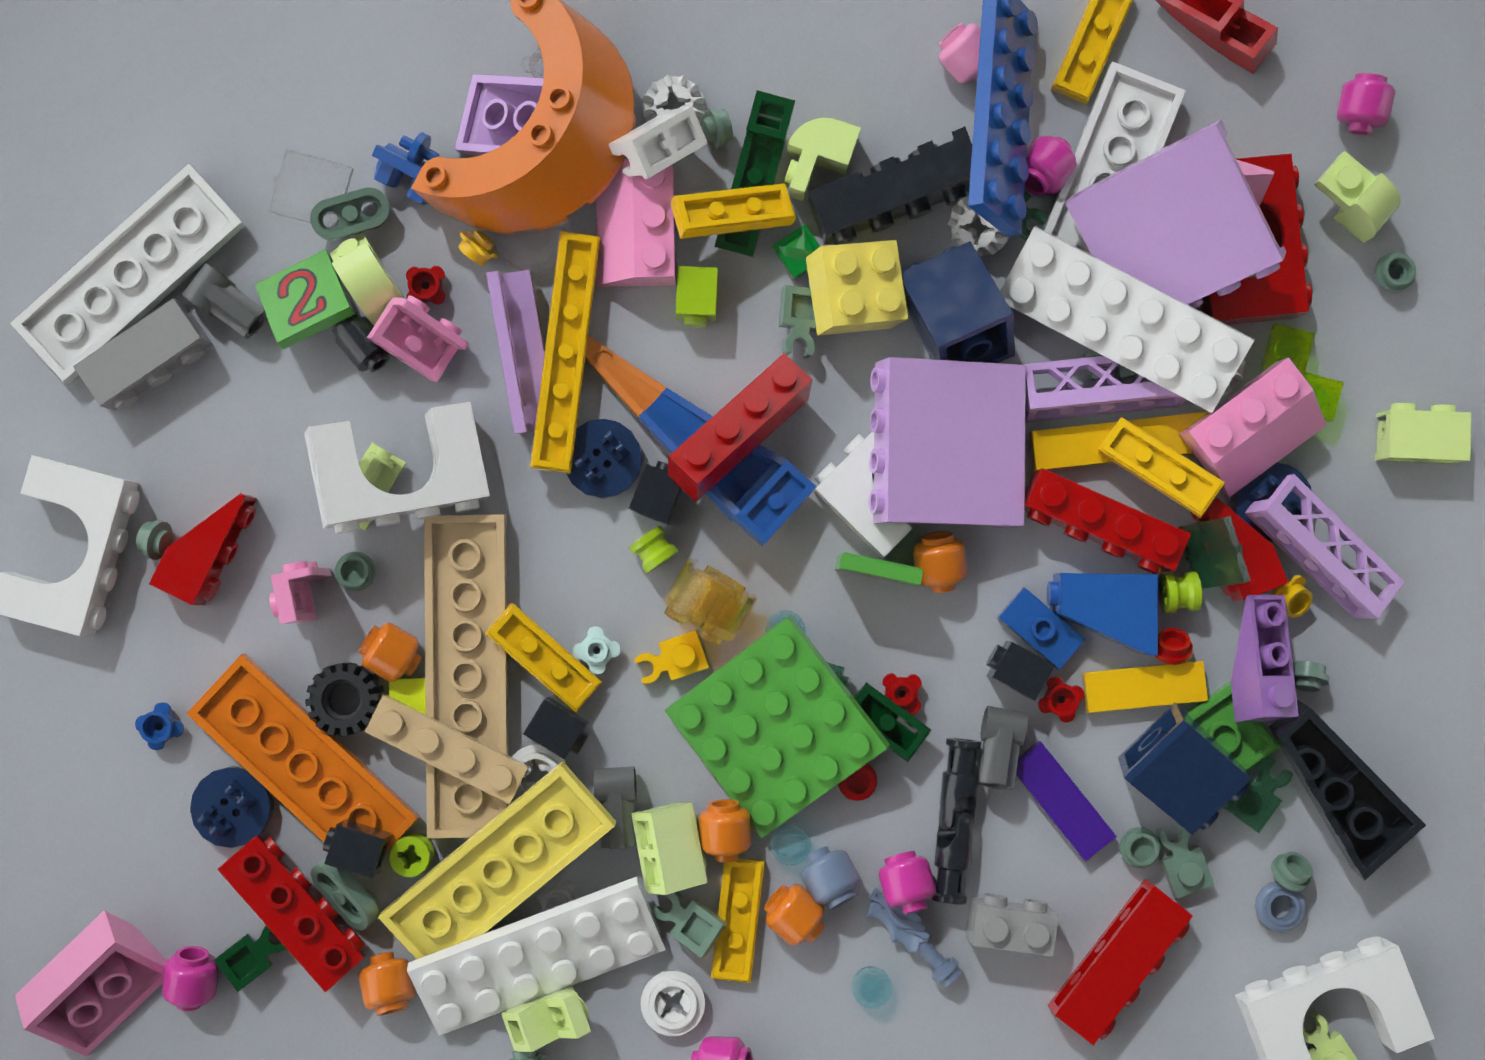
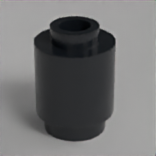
M354 312V315L336 323L333 327L332 332L336 336L335 342L359 371L369 370L370 372H375L388 362L389 352L367 338L374 325L367 317H361L357 312Z

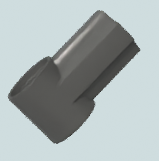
M205 263L182 295L210 316L214 314L236 333L249 339L265 323L266 313L264 309L235 288L236 284Z
M986 706L980 732L981 741H984L977 784L999 790L1014 789L1019 749L1024 745L1028 729V713Z
M635 766L594 769V797L616 820L615 827L601 837V848L622 849L636 846L631 813L635 812L634 803H637Z

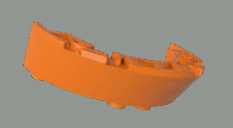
M510 0L512 12L517 19L530 29L541 50L544 77L539 101L523 128L497 149L470 158L436 157L423 165L411 189L437 211L469 226L492 233L514 234L515 231L531 229L541 231L569 220L568 215L581 208L587 202L592 204L606 190L623 165L626 156L623 154L621 156L613 155L608 144L635 128L636 116L634 115L633 98L635 90L632 77L626 63L611 40L599 28L562 0Z

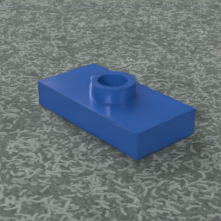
M1025 587L1021 588L997 617L1049 663L1055 665L1054 667L1058 670L1063 667L1086 640Z

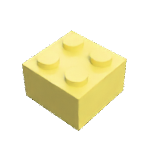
M897 240L821 246L806 257L817 336L891 329L908 320Z

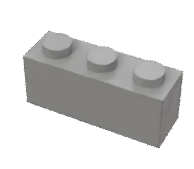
M173 298L73 367L99 406L114 411L116 409L124 410L136 403L139 399L138 394L148 387L155 388L167 382L172 377L171 372L182 364L190 365L201 359L205 354L204 349L212 345V342L187 305Z

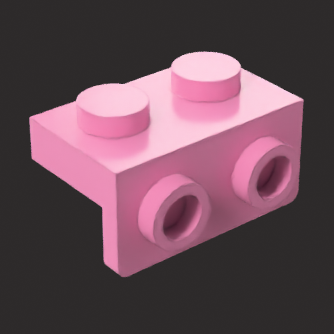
M410 295L407 299L392 297L367 338L430 381L438 382L458 349L465 350L469 342L459 336L462 330L450 321L443 318L437 321L427 313L430 308L417 298Z
M307 561L282 565L283 573L270 575L274 593L270 594L269 600L274 617H279L280 624L305 623L317 620L309 581L332 576L330 568L318 567L317 562L307 563Z

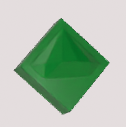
M806 224L772 245V249L793 281L807 272L806 257L820 247Z

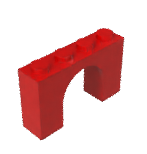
M1292 153L1237 158L1236 160L1274 172L1259 207L1279 248L1284 246L1286 254L1283 261L1279 262L1280 268L1275 272L1259 279L1256 276L1240 280L1241 286L1226 295L1218 296L1217 292L1205 296L1202 298L1203 304L1200 305V309L1203 313L1226 325L1296 319L1309 312L1313 297L1311 285L1306 283L1304 268L1308 263V250L1306 245L1301 242L1300 228L1303 226L1304 213L1300 204L1297 205L1298 168L1296 165H1293Z

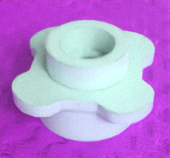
M594 626L589 628L588 636L582 643L574 645L572 652L576 659H582L589 665V669L593 674H601L606 670V664L610 659L620 654L621 647L618 642L611 641L606 637L601 627ZM595 646L600 648L599 654L593 652Z

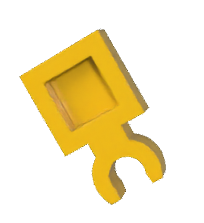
M697 630L659 642L662 653L660 655L642 653L634 659L635 664L642 661H649L653 664V673L641 678L644 684L654 682L659 678L661 672L668 670L672 681L709 668Z

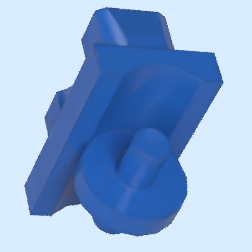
M421 132L413 140L403 135L399 146L409 152L391 143H388L385 147L376 145L372 156L379 160L374 180L394 188L398 187L403 173L413 177L407 196L422 205L429 204L414 192L411 187L419 171L426 163L423 160L429 161L440 155L430 149L431 136Z

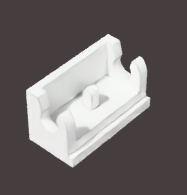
M688 106L667 110L608 145L613 155L621 156L623 154L628 158L630 165L622 170L625 175L629 177L642 175L644 179H648L708 143L693 107Z

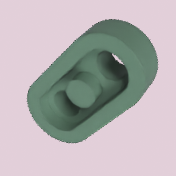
M371 187L319 201L313 207L310 214L311 226L319 237L329 241L379 228L387 221L390 212L389 201L380 190ZM365 203L375 204L377 213L373 216L364 215L362 206ZM328 214H335L339 218V223L336 227L329 228L323 223L324 217Z
M325 857L311 869V878L314 885L351 927L357 930H365L379 916L376 897L370 891L364 889L351 872L325 865Z

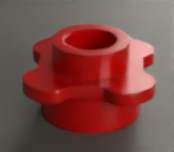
M433 266L431 269L409 268L406 272L409 289L406 298L410 295L422 302H432L435 305L442 304L446 299V294L442 290V280L445 278L444 270L439 266ZM425 282L430 285L428 289H423L422 287Z
M893 673L884 676L882 684L885 687L884 695L908 713H917L921 708V702L918 700V689L922 686L920 677L915 674H910L908 677H897ZM899 690L905 691L904 697L898 696Z
M1053 676L1046 682L1048 689L1044 697L1038 700V708L1044 714H1055L1059 716L1062 722L1069 723L1075 719V711L1080 701L1084 698V691L1078 685H1067L1063 683L1060 677ZM1059 696L1064 697L1065 700L1063 703H1059L1057 701V698Z

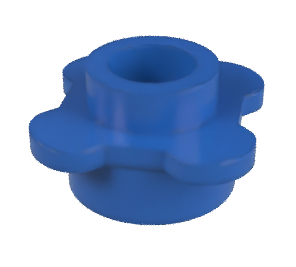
M165 702L157 703L152 712L139 716L135 721L136 729L141 737L148 742V747L152 750L163 749L165 742L172 737H180L184 731L183 723L175 720L171 714V706ZM157 723H162L163 728L161 730L156 728Z

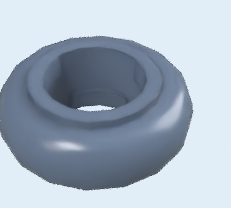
M1272 882L1264 886L1258 893L1255 910L1257 917L1263 925L1270 930L1284 932L1290 931L1300 924L1305 915L1306 905L1301 892L1291 891L1278 882ZM1278 896H1287L1290 902L1289 911L1283 917H1274L1271 913L1272 901Z

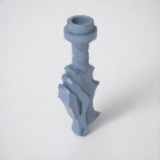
M874 888L871 896L868 898L871 902L867 918L874 917L881 920L890 932L892 943L902 942L908 952L917 951L923 959L925 958L926 962L934 968L932 979L937 984L941 983L945 988L952 984L962 973V970L958 967L959 962L954 957L950 959L948 957L944 958L939 951H936L935 947L928 940L931 939V934L925 932L927 925L920 923V921H923V917L916 912L904 914L902 907H889L880 890Z

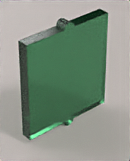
M1230 516L1178 527L1191 533L1185 547L1187 553L1185 558L1190 562L1192 572H1197L1199 575L1202 589L1251 581L1242 554L1244 549L1238 542Z

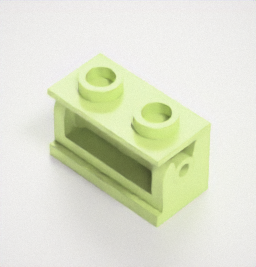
M1393 403L1390 410L1376 414V418H1386V421L1378 422L1375 461L1456 464L1470 461L1471 412H1456V405H1431L1430 411L1416 410V404Z
M692 802L669 803V805L631 813L647 894L668 895L707 883L705 872L707 862L701 850L698 835L699 819L694 811Z

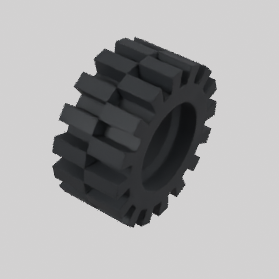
M349 662L327 666L322 669L321 673H317L312 678L314 683L308 685L306 691L310 693L309 699H305L306 706L311 708V712L308 713L310 719H315L318 722L315 725L320 730H328L327 734L333 736L337 734L349 736L362 732L367 728L381 700V692H384L383 685L379 686L377 683L378 676L371 674L363 665L359 666L357 663ZM342 683L354 686L360 695L358 708L349 715L337 712L331 704L333 690Z

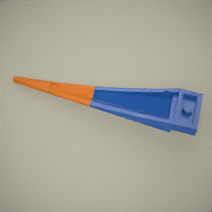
M588 335L586 361L670 454L713 417L634 367ZM759 445L713 486L706 495L730 522L733 520L763 547L817 486L787 459Z

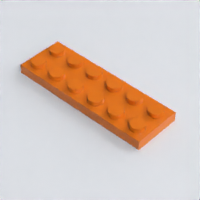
M241 654L186 714L323 842L331 827L336 828L338 823L348 819L392 833L387 849L388 852L393 844L419 819L420 815L335 736L327 734L328 730H320L315 725L318 722L315 719H310L309 712L247 654Z

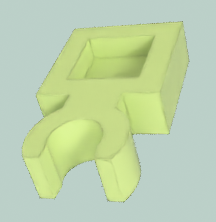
M1314 1010L1310 1012L1316 1026L1311 1032H1306L1303 1028V1036L1305 1042L1312 1045L1308 1048L1311 1059L1358 1060L1343 1036L1336 1030L1328 1035L1329 1027L1326 1019Z

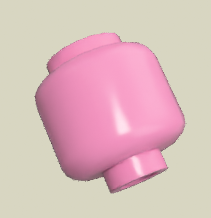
M962 22L959 23L938 44L941 48L938 56L940 63L959 83L965 84L973 79L977 82L981 28L977 24L965 26Z

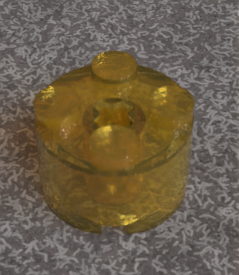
M688 558L664 598V602L667 605L664 614L680 624L685 625L689 621L701 628L699 635L715 645L720 646L721 642L725 640L733 641L758 599L757 596L751 594L746 598L742 595L746 589L742 584L709 565L706 566L704 571L695 568L698 560Z

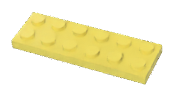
M562 761L382 910L378 918L416 960L483 935L614 828L616 820Z

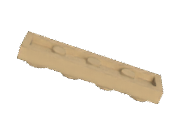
M388 695L382 696L365 730L366 733L508 804L513 802L530 767Z

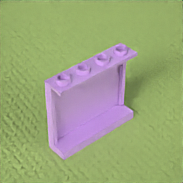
M1221 119L1075 193L1065 202L1091 255L1193 308L1203 304L1202 298L1214 292H1217L1218 296H1223L1236 290L1241 286L1240 280L1253 274L1259 279L1275 272L1280 268L1279 262L1283 261L1286 250L1284 246L1279 248L1226 140L1228 132Z
M888 357L875 362V368H873L870 377L871 389L875 392V408H873L870 415V428L874 433V449L871 451L869 458L870 471L874 473V490L871 491L869 496V510L873 514L874 524H951L1005 528L1024 526L1026 365Z

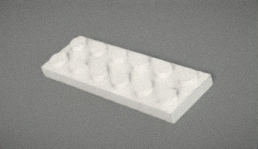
M1112 61L1107 69L1074 152L1077 162L1076 168L1063 188L1058 192L1044 231L1091 254L1065 202L1075 193L1163 149L1186 90Z
M188 164L10 324L62 382L70 384L79 376L73 367L74 365L139 322L244 228L246 224L197 170Z
M1037 226L1031 231L1000 290L1010 307L1213 413L1255 339Z
M636 876L408 963L407 973L438 1036L657 954L666 950L664 939Z

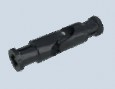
M946 738V745L949 746L947 771H944L942 774L939 826L934 865L938 867L936 893L931 900L940 903L963 905L967 903V896L964 895L966 870L971 868L973 826L979 777L975 774L977 749L981 748V741ZM959 803L960 811H954Z

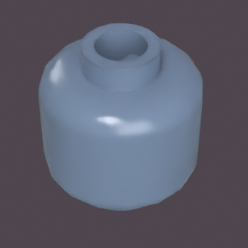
M825 846L806 857L809 864L802 870L801 879L817 904L828 906L829 910H833L858 895L855 889L860 885L861 879L845 851L835 850L830 852L828 847Z

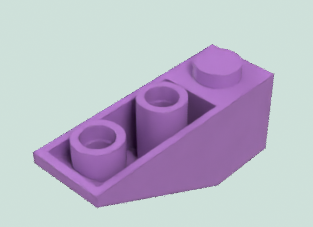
M1285 595L1246 596L1231 678L1235 723L1272 722L1299 717Z

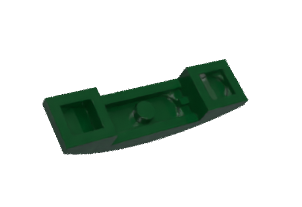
M759 90L756 91L731 189L774 185L795 100ZM761 229L718 234L714 247L753 257Z

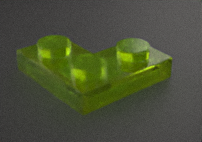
M1279 323L1273 324L1259 374L1275 362L1289 357L1314 390L1324 420L1327 422L1334 421L1344 382L1305 372L1316 333Z

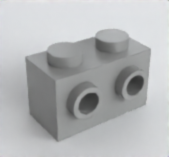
M985 893L983 898L971 897L966 938L975 947L1054 957L1059 916L1044 901L1024 899L1023 904L1008 902V897Z

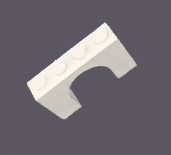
M471 402L433 407L425 414L433 455L432 472L423 488L403 495L384 492L373 486L363 475L357 459L350 421L308 427L304 436L323 529L334 528L335 534H342L360 530L359 523L375 520L376 527L401 522V515L415 513L418 520L441 515L440 509L455 506L456 512L480 508L479 502L488 498L490 494Z
M871 432L865 439L858 434L843 450L847 457L837 467L830 462L816 476L815 480L820 485L814 492L880 558H883L913 528L908 523H873V514L869 510V496L871 491L874 490L872 472L869 466L870 453L874 449V433Z
M31 455L20 494L63 505L76 513L87 531L88 550L80 568L69 578L57 583L14 572H0V615L77 636H95L96 631L102 627L106 618L104 603L107 593L113 589L117 580L115 565L118 554L125 549L128 541L126 527L130 514L135 512L139 503V492L137 491L139 483L53 459Z
M1377 936L1366 938L1357 943L1358 948L1345 953L1343 951L1330 952L1321 956L1320 962L1309 967L1304 965L1294 966L1283 971V977L1273 981L1258 980L1246 985L1245 991L1236 994L1235 997L1259 1059L1312 1060L1303 1036L1305 1014L1311 1003L1318 996L1337 988H1350L1357 990L1367 1004L1381 1043L1394 1052L1399 1053L1435 1039L1399 946Z

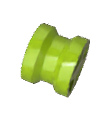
M661 525L652 529L628 547L632 554L638 555L643 561L642 568L646 574L679 552L675 545L669 544L664 538L665 531Z
M1186 572L1183 577H1176L1172 573L1161 575L1160 599L1165 613H1175L1179 608H1186L1188 611H1200L1202 587L1197 572Z
M422 833L407 834L393 844L390 850L389 861L391 867L397 874L403 877L420 875L432 864L435 858V847L430 838H427ZM402 854H406V855H407V857H408V859H409V864H408V860L406 859V856H405V855H402Z

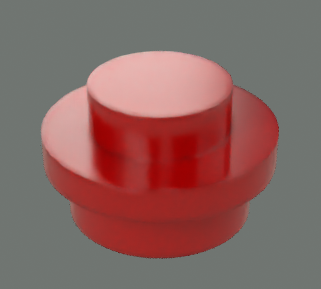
M1166 628L1159 632L1158 655H1154L1159 661L1170 665H1180L1190 660L1193 653V645L1186 632L1177 628Z
M867 763L838 784L839 790L850 800H865L876 790L878 783L877 774L872 766Z

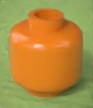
M947 531L923 535L921 537L922 541L915 545L913 550L915 567L922 568L921 570L923 571L921 584L932 587V592L946 593L955 590V584L964 580L968 572L964 542L953 537L952 532Z
M384 623L380 628L374 625L358 651L359 654L363 655L362 665L364 668L390 682L399 680L403 674L410 677L422 658L421 655L416 653L419 645L418 638L393 623Z
M722 799L709 802L708 808L699 814L701 849L707 854L714 855L715 861L718 862L738 860L739 854L748 850L752 843L749 811L739 806V801Z
M785 884L781 885L770 896L764 906V910L767 912L765 918L767 926L789 945H799L805 940L812 943L825 927V924L821 921L824 914V906L817 904L811 894L800 884H793L789 887Z
M394 952L381 953L370 957V965L363 968L358 974L364 1006L368 1010H376L377 1016L388 1015L409 1008L408 1002L416 995V989L407 973L409 961L404 958L395 959Z

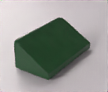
M865 682L854 696L855 700L890 744L888 748L909 762L929 735L931 729Z

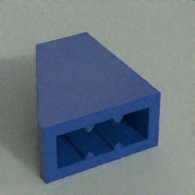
M1053 574V581H1048L1047 603L1048 605H1053V612L1139 654L1158 655V574Z

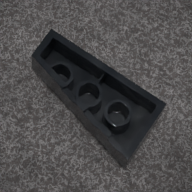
M964 126L952 131L953 140L940 146L934 144L933 140L917 146V150L911 152L907 156L908 159L901 161L899 157L894 158V156L880 161L870 168L871 174L864 177L862 171H857L809 191L808 202L823 243L827 244L834 241L835 245L846 244L856 239V233L871 228L872 232H879L895 224L894 219L908 215L909 219H915L931 212V206L944 201L947 206L955 205L962 198L968 196L972 143L966 127Z
M1297 700L1299 717L1274 721L1269 728L1351 869L1365 881L1422 830L1426 824L1308 705Z

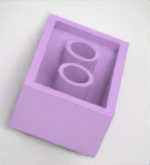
M473 74L455 150L460 153L479 156L497 149L514 137L523 128L535 110L542 91L543 78Z

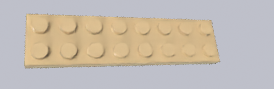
M439 515L424 519L426 715L509 756L508 654L484 634L507 608L506 515ZM426 763L427 838H470L509 806L508 803Z

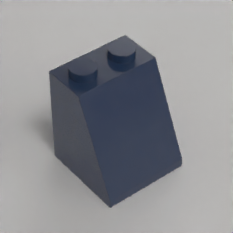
M971 241L960 246L950 247L942 252V254L922 263H914L901 272L907 310L930 359L999 363L1015 356L1013 312Z
M1176 702L1118 757L1124 779L1192 835L1199 828L1205 830L1210 827L1219 816L1218 810L1229 800L1231 802L1238 800L1249 787L1247 783L1251 780L1246 768Z

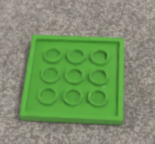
M791 615L664 710L730 798L739 801V806L749 811L750 823L761 838L881 754L890 745Z

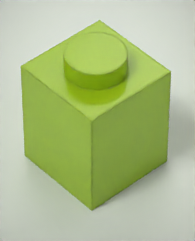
M678 266L677 320L684 321V326L708 327V322H716L718 268Z

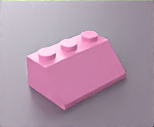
M625 159L613 181L596 199L597 237H600L597 260V286H677L676 222L670 204L673 196H675L674 164L654 176L644 179L642 175L629 177L622 172L624 168L630 165L629 160Z
M1288 357L1275 362L1216 406L1213 413L1208 412L1179 435L1206 471L1225 482L1221 490L1227 498H1230L1327 425L1314 390Z
M104 910L15 995L23 1028L87 1056L163 984V969L166 959L134 925Z

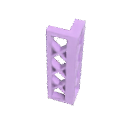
M530 269L501 274L499 271L487 272L486 277L514 434L534 432L545 347L532 273Z
M1105 356L1023 364L1026 365L1025 422L1182 407L1186 401L1185 398L1152 381L1141 382L1145 378L1141 375L1134 383L1122 384L1110 375L1120 364ZM1103 367H1109V369H1108L1107 371H1104V370L1101 369V368H1103ZM1088 369L1099 377L1100 380L1092 388H1082L1071 380L1077 370ZM1069 371L1067 375H1064L1061 372ZM1048 373L1061 382L1053 392L1036 393L1034 375ZM1106 382L1110 386H1102V384ZM1064 386H1066V387L1069 388L1070 390H1062V389H1063Z
M1295 474L1287 475L1269 499L1254 501L1245 512L1267 536L1354 619H1378L1405 583ZM1291 490L1300 497L1302 515H1292L1281 504ZM1321 518L1328 525L1329 542L1321 543L1314 536L1313 519ZM1349 545L1356 552L1357 569L1349 570L1342 563L1341 546ZM1370 572H1377L1388 583L1378 597L1370 590Z

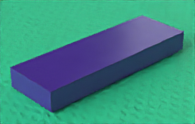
M1041 741L1035 743L1018 757L1016 776L1085 862L1117 837Z

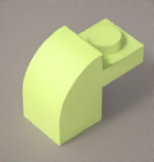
M817 118L800 126L793 133L787 145L786 155L799 159V161L791 160L784 182L790 184L789 197L804 201L816 165L846 175L861 127L833 118Z
M1346 151L1342 152L1314 184L1315 187L1341 207L1334 216V219L1363 243L1376 235L1401 204L1398 190L1383 173L1374 176Z
M363 232L354 238L343 241L338 248L329 253L333 260L332 265L341 281L373 325L376 324L392 297L404 298L398 285L381 263L373 246Z
M573 986L501 1013L514 1051L533 1052L558 1038L578 1039L591 1032L587 1021L589 1018L587 1006L578 996V993L574 991Z

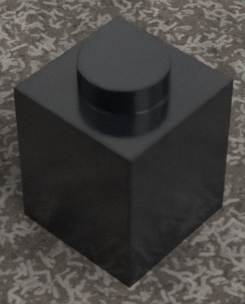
M658 461L656 467L646 464L628 508L635 513L668 525L682 491V488L668 476L667 463Z
M1005 641L1003 647L997 644L986 663L990 667L987 676L1034 701L1055 666L1012 641Z
M547 697L542 701L523 735L565 759L571 751L577 755L581 751L590 735L584 731L589 721Z
M345 819L338 823L336 828L331 827L326 835L323 851L328 853L324 864L372 879L381 871L392 833Z

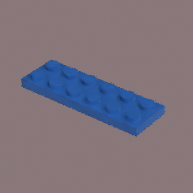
M983 0L968 206L1006 237L1022 234V221L1026 216L1024 190L1025 181L1029 176L1026 158L1027 144L1031 140L1029 111L1033 105L1031 80L1032 71L1036 66L1033 49L1034 35L1038 31V21L1035 13L1029 10L1021 0Z

